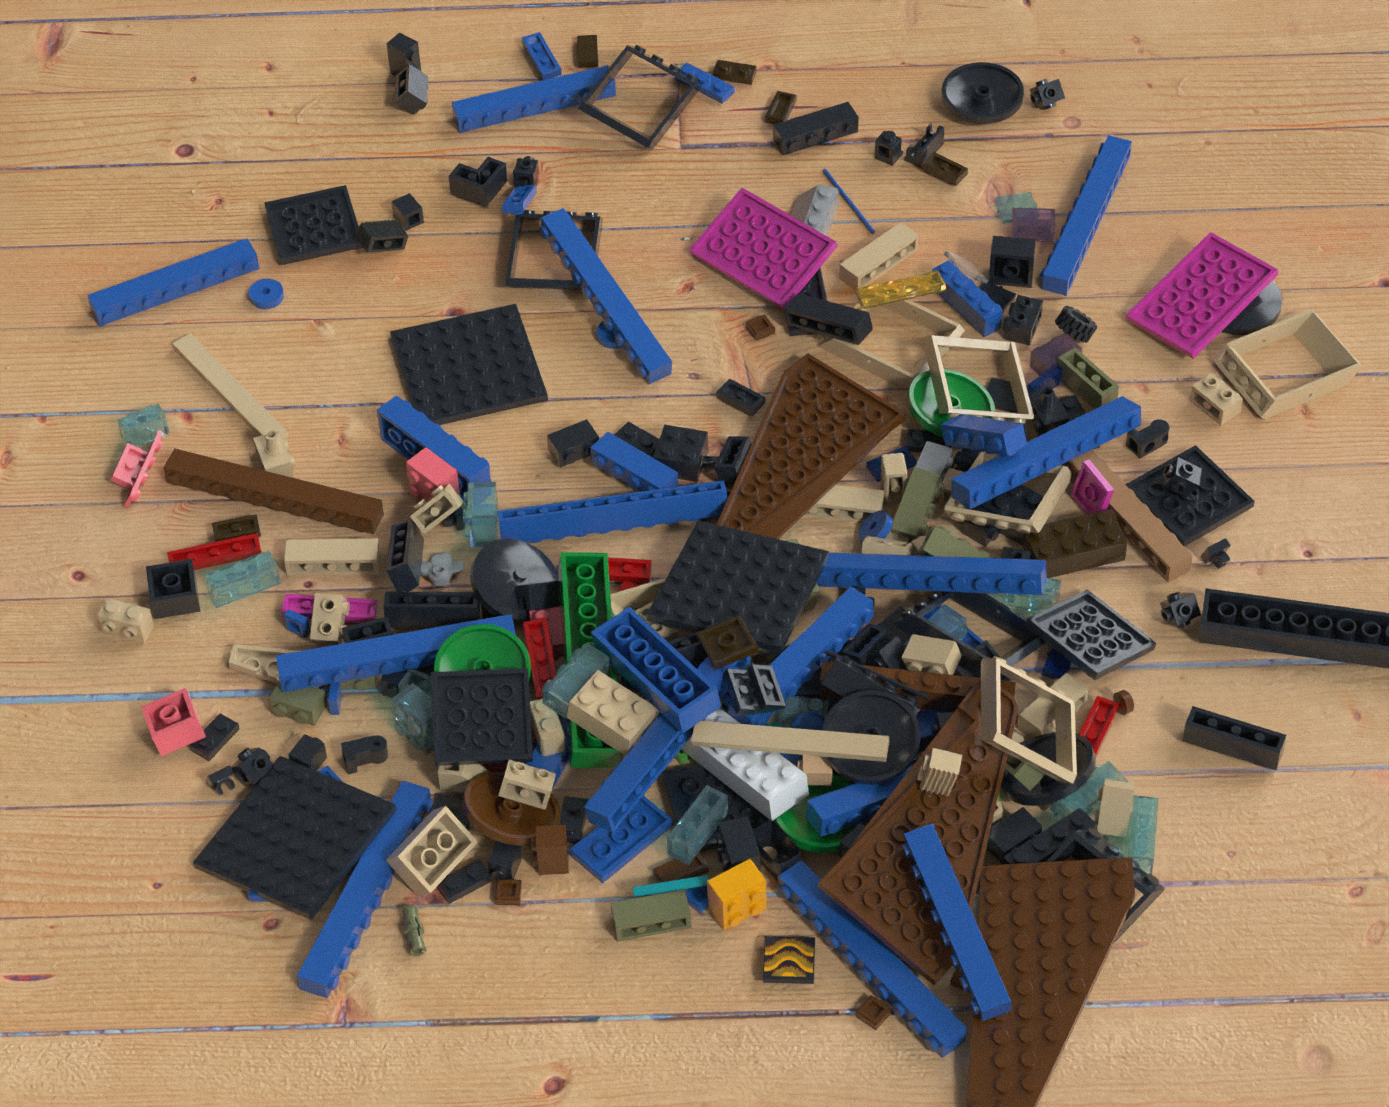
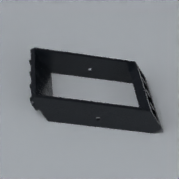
M637 44L635 47L627 45L584 98L578 109L643 146L654 149L701 89L702 84L697 82L699 78L690 73L687 76L680 72L681 68L670 63L668 66L664 64L663 58L655 54L652 56L646 54L645 48ZM633 54L690 85L651 137L593 106L594 102Z
M525 210L523 213L516 215L506 274V287L582 290L579 284L576 285L573 280L514 278L523 219L541 220V217L555 211H543V214H535L534 210ZM567 212L573 221L595 222L592 249L598 256L603 218L594 212H585V216H578L577 212Z
M937 591L927 596L928 601L923 600L915 604V609L911 608L901 613L902 618L894 622L897 628L910 636L914 634L955 641L962 655L958 665L978 678H981L982 659L989 657L922 617L946 600L953 599L1022 641L1021 644L1000 657L1011 667L1047 643L1025 626L1027 618L986 593L941 591L940 593Z
M1088 827L1075 831L1046 862L1065 861L1080 844L1099 859L1126 857L1120 853L1121 850L1116 845L1108 843L1097 830ZM1133 859L1134 887L1144 895L1130 908L1115 942L1165 889L1159 884V880L1155 876L1144 872Z

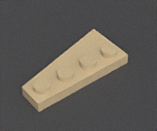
M234 644L228 663L231 669L278 684L280 679L276 655L298 652V650Z

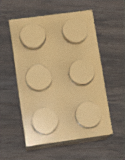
M597 670L569 702L567 718L626 756L630 748L642 737L644 731L653 724L658 708Z
M444 806L434 809L386 861L417 896L431 893L478 842L453 813Z

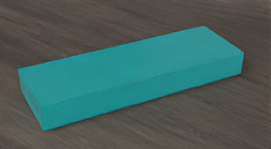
M709 875L637 886L633 887V893L635 897L707 886V881L710 879Z

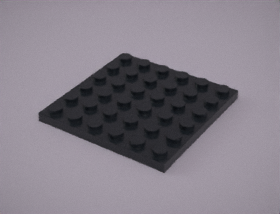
M516 304L390 331L391 340L412 407L418 412H423L433 423L443 425L548 401V394Z
M697 521L647 613V621L698 632L740 615L757 643L758 648L782 653L829 559V551Z
M279 756L273 763L274 766L258 781L193 861V864L200 871L247 892H253L271 903L312 920L395 814L397 808L394 803L283 756Z

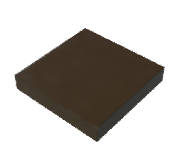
M740 615L696 633L697 640L715 670L759 652L757 643Z

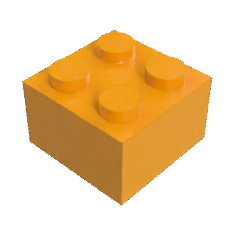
M751 859L707 881L708 909L723 930L735 927L743 920L759 915L767 908L766 879Z

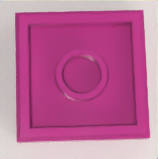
M1090 460L1083 461L1071 496L1086 514L1107 510L1114 489Z

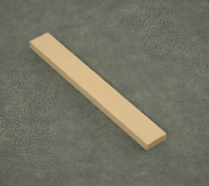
M191 333L172 343L173 349L259 436L264 435L269 429H276L280 432L282 439L289 437L288 431Z
M700 721L694 725L691 739L692 746L886 762L890 741L889 736L711 721Z

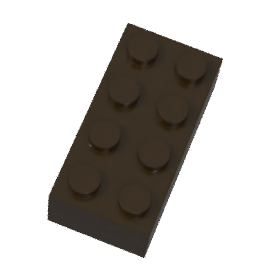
M1112 509L1044 524L1039 533H1023L1022 547L1024 551L1031 552L1030 560L1046 561L1047 578H1052L1124 561L1127 541Z

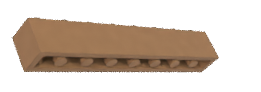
M1093 449L1060 465L1069 468L1072 473L1071 479L1076 482L1083 461L1090 460L1114 489L1107 510L1112 509L1123 535L1167 582L1191 570L1192 554L1190 550L1178 541L1174 533L1169 532L1163 522L1151 513L1148 506L1136 497L1134 491L1122 482L1119 475L1113 473L1107 463L1101 460Z

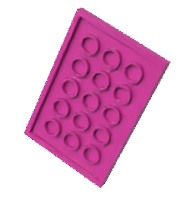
M741 188L689 251L691 255L783 309L804 288L838 245L833 239L748 190Z
M1210 232L1126 314V319L1194 359L1278 276V269Z

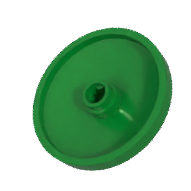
M944 369L953 409L995 412L992 397L979 382L963 373ZM928 370L919 374L912 381L907 393V405L914 419L922 427L935 435L943 437L941 424L951 418H948V414H939L932 379Z
M489 624L472 625L453 633L441 645L434 665L435 672L528 668L529 681L531 676L530 657L523 642L512 632Z
M832 774L831 786L808 785L809 795L775 818L774 821L803 850L815 853L840 852V841L858 825L820 837L805 817L807 802L809 799L855 783L844 777ZM871 820L862 822L861 824L866 827Z

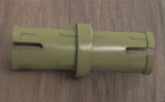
M410 905L402 910L405 921L404 934L409 941L410 954L412 956H421L426 952L423 940L424 927L419 920L418 908Z

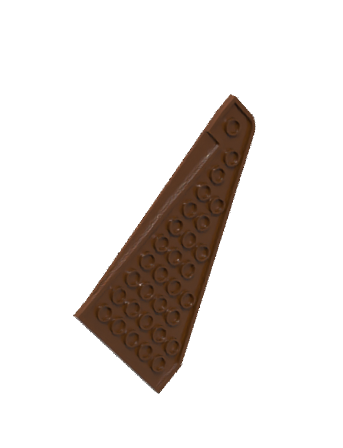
M807 353L783 372L717 525L780 539L879 442L906 420V413Z
M981 680L966 695L956 711L840 861L817 885V887L933 985L953 966L950 959V954L953 953L950 946L945 947L940 936V932L943 931L940 923L935 924L930 912L933 909L931 902H925L921 892V888L924 886L921 879H915L911 869L914 863L911 858H906L902 844L905 843V833L933 823L972 912L1008 757L1007 753L981 740ZM1000 685L1001 734L1012 739L1018 706L1012 694ZM932 748L962 755L958 777L947 797L944 794L940 795V793L926 792L925 789L921 791V781L917 780L918 771L923 764L925 754L930 755Z
M1132 857L982 866L980 873L981 891L978 928L1011 1000V1011L983 1022L980 1015H975L973 1012L967 1107H1037L1134 902L1135 888Z

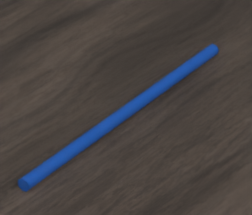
M824 169L823 172L825 173V175L829 178L832 184L836 188H838L840 194L844 197V199L855 211V213L859 216V218L870 230V232L874 234L875 230L873 229V227L869 224L866 218L862 215V213L850 200L847 194L831 176L828 170Z

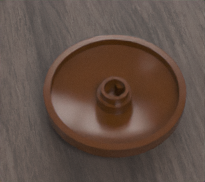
M505 772L485 773L473 779L468 784L462 801L463 811L468 821L487 837L505 844L527 846L531 845V836H536V826L558 825L560 807L552 793L550 794L546 810L498 796Z

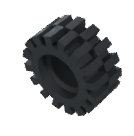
M1064 306L1055 320V324L1059 329H1062L1065 334H1069L1071 338L1074 337L1075 340H1080L1082 343H1087L1097 329L1096 323L1091 321L1090 317H1087L1086 314L1081 313L1078 309L1075 310L1074 307Z

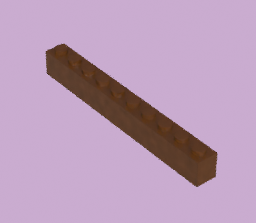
M175 448L163 467L166 482L172 485H179L195 491L199 490L215 496L231 498L235 501L251 503L255 506L271 508L275 511H282L299 517L302 516L319 522L354 529L359 532L374 534L384 516L381 499Z

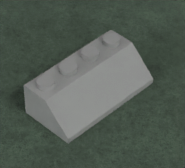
M817 185L797 196L791 216L828 236L838 208V188Z

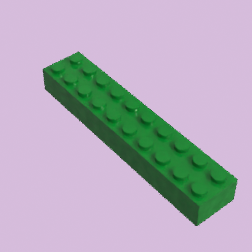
M560 553L558 576L567 714L571 699L597 670L617 682L616 670L595 651L591 635L592 631L612 618L608 553ZM567 718L570 768H615L620 763L622 753Z

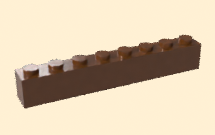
M823 661L820 676V698L841 700L844 697L821 684L834 663ZM864 666L929 695V699L926 700L897 687V692L905 696L907 693L918 699L919 702L917 704L921 706L920 709L955 712L970 690L981 680V678ZM876 677V679L879 680V681H881L882 683L885 682V681H883V680H881V679H879V678ZM1000 680V685L1015 698L1016 682Z

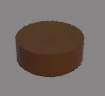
M1126 690L1114 693L1113 701L1120 703L1118 712L1121 715L1133 712L1134 701L1130 693Z

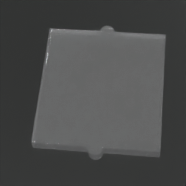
M948 251L944 253L964 275L985 284L989 281L969 260Z
M545 268L539 278L573 280L570 274L550 268ZM533 288L531 290V294L564 302L570 290Z

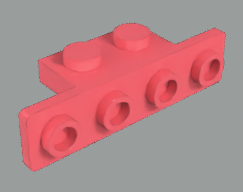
M160 430L156 434L148 452L127 443L110 481L131 490L124 504L127 508L131 501L136 503L141 493L138 487L139 485H144L149 475L145 471L147 468L151 469L156 457L153 456L154 451L158 453L163 444V440L160 439L163 432Z

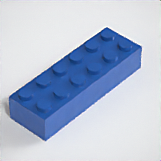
M397 395L377 409L381 440L407 460L427 447L455 468L458 474L460 497L472 509L492 494V481L488 461L476 455L470 447L460 443L454 435H449L439 424L429 420L423 412H418L408 401L402 400Z
M630 607L591 632L595 651L653 706L658 708V711L681 733H684L721 707L718 688Z

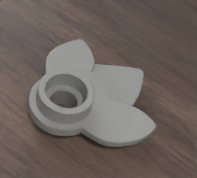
M441 552L435 554L430 562H422L420 574L429 576L433 585L444 586L450 582L452 575L458 574L463 570L464 563L460 561L452 562L450 554Z

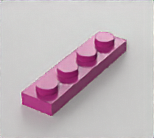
M285 594L281 610L282 617L290 609L308 619H312L315 595ZM346 598L347 602L350 603L349 615L345 616V622L363 623L375 620L378 608L377 600Z

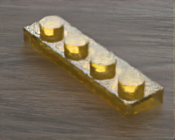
M933 271L857 288L856 296L863 309L943 292L946 289V284L939 271Z

